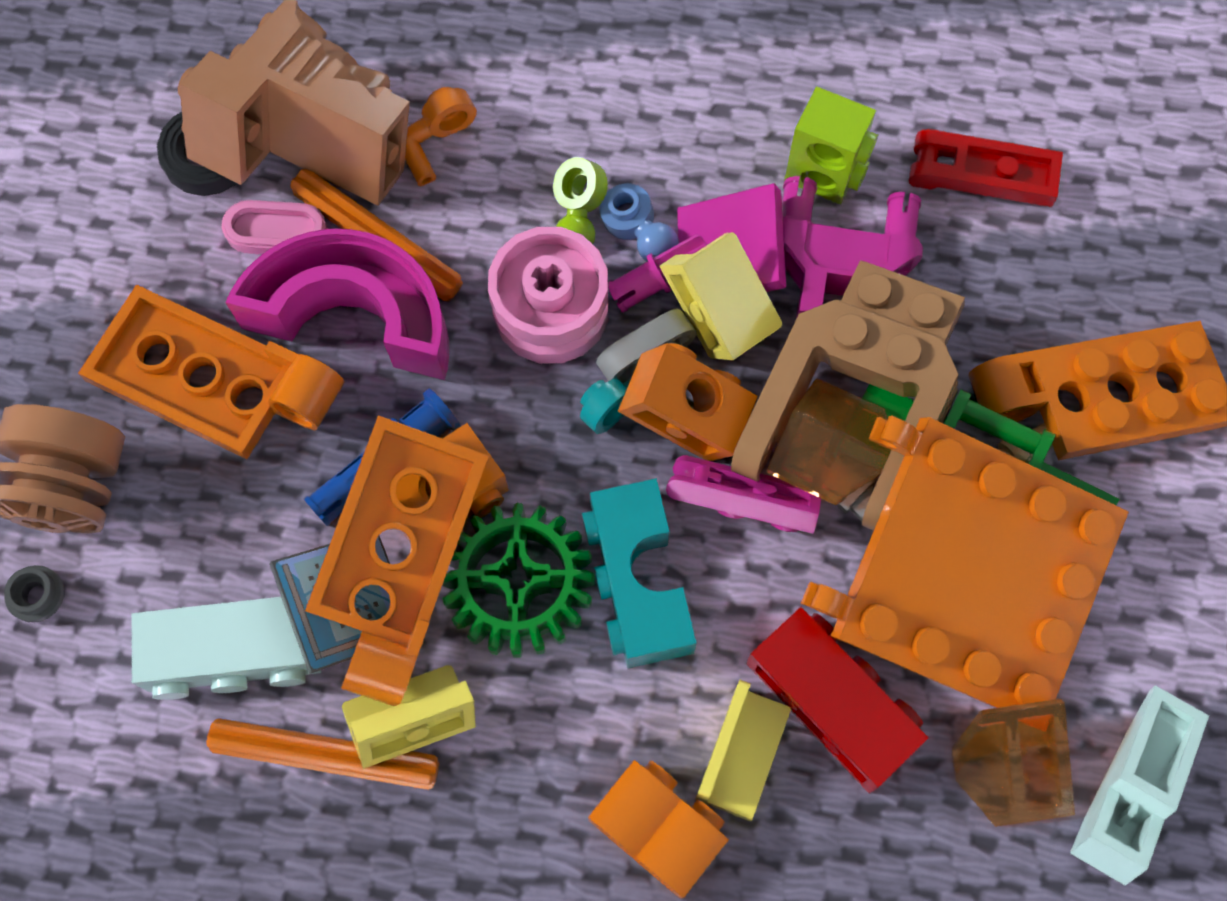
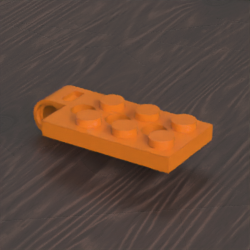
M137 284L78 372L86 382L244 459L249 458L275 414L307 429L317 430L345 383L344 379L335 370L315 358L304 354H297L271 341L264 345ZM156 344L169 345V354L163 362L157 365L144 364V355L150 347ZM206 365L216 368V375L210 384L199 388L190 386V376L197 368ZM252 387L263 390L262 400L255 408L242 410L236 407V399L243 390Z
M1200 320L1001 356L976 366L968 374L978 404L1016 422L1031 417L1040 410L1046 429L1056 434L1052 445L1058 461L1227 426V384ZM1157 372H1164L1173 378L1177 386V393H1172L1160 386L1156 376ZM1108 381H1116L1123 385L1128 392L1129 402H1122L1114 398L1108 390ZM1058 390H1066L1076 396L1080 404V411L1073 412L1066 409L1059 401Z
M378 415L305 609L308 613L362 631L341 689L390 706L401 704L430 624L429 620L489 455ZM407 475H419L430 486V498L425 505L419 508L404 506L396 496L398 482ZM386 530H400L408 537L410 552L404 561L397 564H389L378 557L375 543L379 535ZM368 585H378L384 588L390 597V607L387 613L376 620L363 618L355 608L357 593Z

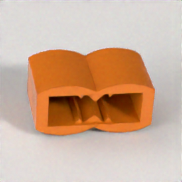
M634 760L588 816V821L678 898L683 899L729 839L719 831L725 824V821L698 799L692 806L681 800L673 792L678 782L658 764L650 760L644 768Z

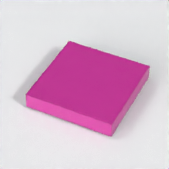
M775 183L677 208L679 243L693 235H700L708 245L723 234L733 232L737 235L766 292L786 288L781 190Z

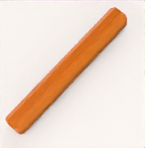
M302 169L292 179L290 188L293 190L294 196L305 204L316 207L325 218L341 229L368 232L389 240L405 250L424 269L435 288L437 297L443 301H450L461 289L463 283L459 273L309 169Z
M221 718L215 719L211 723L206 741V746L215 754L426 790L434 787L439 772L438 757L433 754L411 751L363 769L354 742L351 740Z

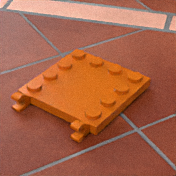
M889 416L888 420L877 417L868 439L904 455L898 473L848 595L826 585H818L809 581L801 604L837 619L831 634L832 637L1026 722L1045 728L1129 511L931 417L920 418L916 428L893 416Z

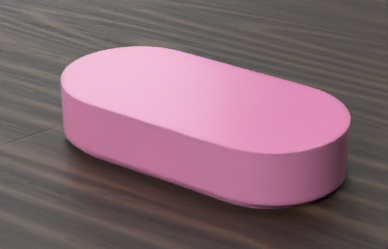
M244 200L232 205L222 219V231L228 243L235 250L249 254H263L275 245L294 236L328 229L322 213L316 207L305 203Z

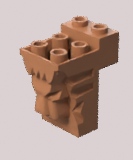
M284 0L273 13L268 12L259 23L258 29L244 44L240 43L233 49L229 59L209 51L195 67H189L183 73L178 84V95L181 99L183 118L182 132L185 136L188 159L242 185L268 153L271 152L303 169H309L321 178L377 206L382 202L404 171L410 101L392 93L388 74L358 65L356 60L343 48L326 40L327 33L314 19L299 8L296 0Z

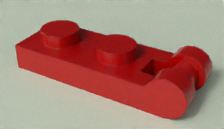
M934 129L921 130L915 135L913 152L917 155V162L910 166L908 183L912 187L928 190L938 187L1046 207H1053L1058 198L1063 152ZM941 156L953 158L952 165L938 163V158Z

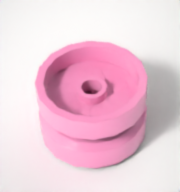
M535 227L514 235L497 251L489 268L488 294L492 305L494 322L503 342L518 356L539 364L565 363L583 356L601 339L608 323V269L599 249L582 234L563 227Z

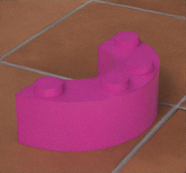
M322 229L289 238L270 248L250 264L234 284L225 302L241 329L291 342L301 326L317 313L337 306L360 307L377 315L386 324L383 343L394 368L441 380L446 378L450 355L449 337L435 288L424 269L411 255L393 242L380 236L352 229Z

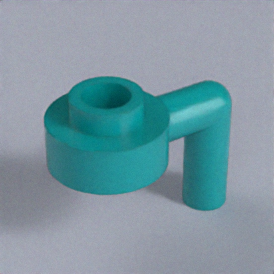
M617 378L607 382L599 380L591 385L582 396L580 403L583 408L580 412V419L596 434L608 431L624 416L618 412V409L631 378L624 383Z

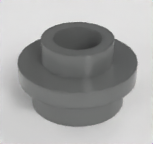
M33 565L15 572L6 583L4 590L6 607L13 616L22 621L30 623L44 621L55 614L60 608L64 599V584L57 573L45 566ZM36 586H43L44 593L41 599L35 604H30L28 602L29 592Z

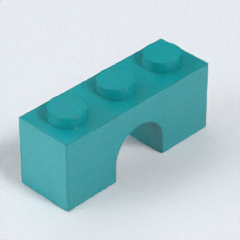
M657 478L590 492L592 511L582 513L588 545L599 544L603 565L594 566L600 599L611 598L616 619L606 621L613 656L624 654L627 669L694 654L697 642L683 587L667 591L649 590L638 583L631 571L634 561L642 553L668 546L670 531Z

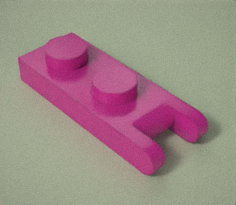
M687 455L679 456L675 460L673 466L674 476L668 480L666 492L670 498L715 509L725 517L734 519L747 517L771 523L775 528L785 532L804 531L814 534L820 512L823 488L761 473L759 475L760 482H756L732 472L731 466Z

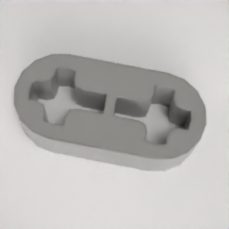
M673 309L608 346L599 355L596 364L608 381L617 378L624 383L632 377L641 353L666 343L687 347L694 340L697 332L681 309Z

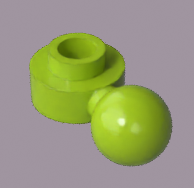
M581 157L570 158L558 168L553 181L554 196L557 202L567 209V215L559 220L556 227H563L582 234L592 244H594L596 233L587 215L588 212L595 210L603 202L608 188L606 173L599 164ZM587 182V187H586L585 191L583 192L584 185H585V183Z

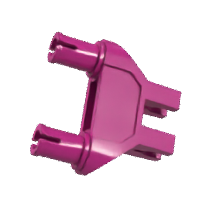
M792 176L785 179L782 199L785 269L801 289L796 319L800 313L823 305L824 293L843 296L860 260L906 276L922 259L923 246L916 237L919 209L921 208V198L910 193L908 205L905 206L903 212L905 192H895L889 195L887 198L888 208L884 234L812 223L811 218L814 198L817 192V183L805 177L801 196H798L800 176Z

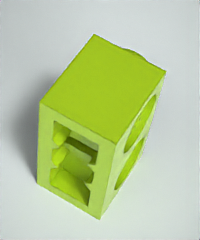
M816 86L795 127L785 179L792 176H800L798 187L803 189L804 179L808 177L817 183L816 195L841 205L849 188L855 191L859 190L869 168L870 162L868 160L879 134L870 131L876 110Z

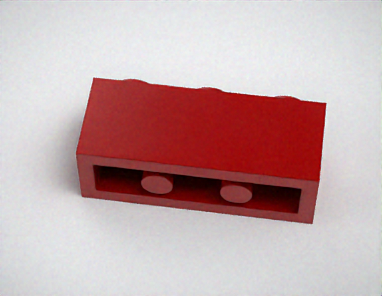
M800 607L750 653L746 664L786 706L791 707V712L868 793H871L879 788L929 739L920 729L923 721L917 712L905 701L899 698L893 701L877 685L881 679L867 661L858 655L851 658L836 643L838 639L831 636L834 628L825 618L817 613L810 616Z

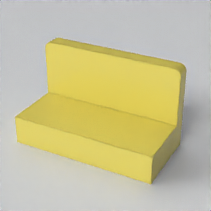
M733 232L723 234L694 254L675 255L659 266L710 358L735 360L782 326V321L737 235Z
M450 665L410 678L402 702L399 705L390 706L364 696L345 701L342 704L343 714L363 769L476 727L474 699L466 680L459 683L455 671Z
M739 679L695 800L698 799L707 805L751 822L786 726L791 707L748 691L751 683Z

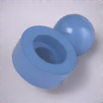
M626 183L617 185L606 193L599 209L606 229L610 234L619 239L630 240L637 238L638 252L646 262L648 261L647 255L652 253L656 257L679 244L678 236L672 227L660 222L653 223L654 209L648 193L642 187ZM625 203H633L632 207L626 211L617 210L619 206Z

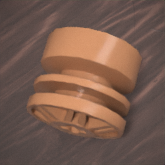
M16 404L5 407L0 423V454L15 462H0V517L20 526L45 532L87 534L101 532L107 514L99 506L109 503L112 492L106 486L90 478H106L116 474L125 441L124 434L105 421L70 410L29 404Z

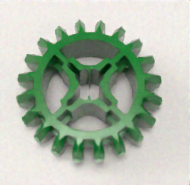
M517 502L512 509L513 517L504 518L499 506H494L491 509L494 522L485 525L480 517L473 516L471 524L476 534L471 537L465 532H461L457 544L463 552L454 551L449 566L456 570L447 571L442 584L443 587L454 589L442 597L446 609H459L452 618L454 626L457 629H461L473 624L467 635L469 642L477 645L489 633L488 650L491 654L497 655L502 650L505 639L510 640L511 654L514 658L522 657V641L530 639L536 654H543L545 652V645L541 636L548 632L559 645L564 643L566 637L559 623L563 621L573 628L581 626L582 618L571 607L590 608L592 597L580 589L595 585V574L588 570H581L592 563V555L589 550H576L582 543L580 532L572 531L563 535L567 523L566 519L561 515L555 517L546 525V508L541 505L534 510L531 518H525L523 504ZM527 540L538 542L553 551L565 570H551L550 564L536 563L528 556ZM508 541L506 554L501 560L493 564H482L481 570H475L482 557L489 550ZM519 556L526 578L531 581L528 583L523 580L525 587L518 589V603L516 604L517 601L513 589H511L509 580L505 579V577L509 576L512 578L511 572L517 570V558ZM553 588H562L559 597L549 609L534 618L526 620L528 618L529 604L535 597L541 594H552ZM472 589H485L487 594H496L505 598L508 609V621L495 618L482 610L473 599Z

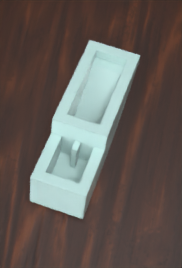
M1156 685L1148 692L1087 811L1070 853L1123 885H1127L1148 869L1163 823L1167 817L1177 810L1209 715Z

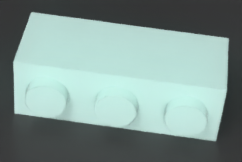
M281 597L131 613L132 683L148 692H152L153 699L172 700L189 696V688L211 685V692L214 693L241 692L247 690V681L270 679L271 686H296L304 684L306 682L305 675L309 674ZM321 670L311 674L321 673Z

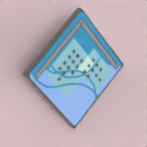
M379 535L375 543L376 553L382 561L390 564ZM330 544L269 563L309 674L351 660L362 632L361 630L305 611ZM378 585L363 587L355 597V608L358 614L368 620H376L383 617L390 607L389 594Z

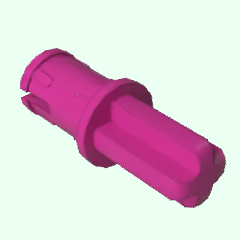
M693 235L656 257L651 253L646 256L648 260L646 263L614 281H609L608 289L613 299L618 300L617 306L624 313L632 306L663 289L666 293L672 291L659 266L675 255L696 253L707 246L704 239L700 235Z

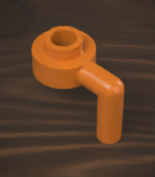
M442 87L430 94L422 108L423 117L407 128L405 160L420 187L435 181L437 178L421 143L432 136L444 138L466 129L476 118L477 110L467 91L462 88Z

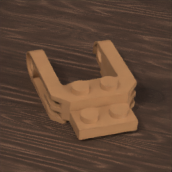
M860 260L841 301L836 299L798 315L737 443L731 463L732 472L760 482V473L764 469L775 444H782L821 361L827 363L832 370L899 396L916 397L905 422L913 425L915 428L919 419L924 417H931L944 424L958 393V372L946 345L965 306V297ZM891 450L868 501L862 526L874 531L904 455Z

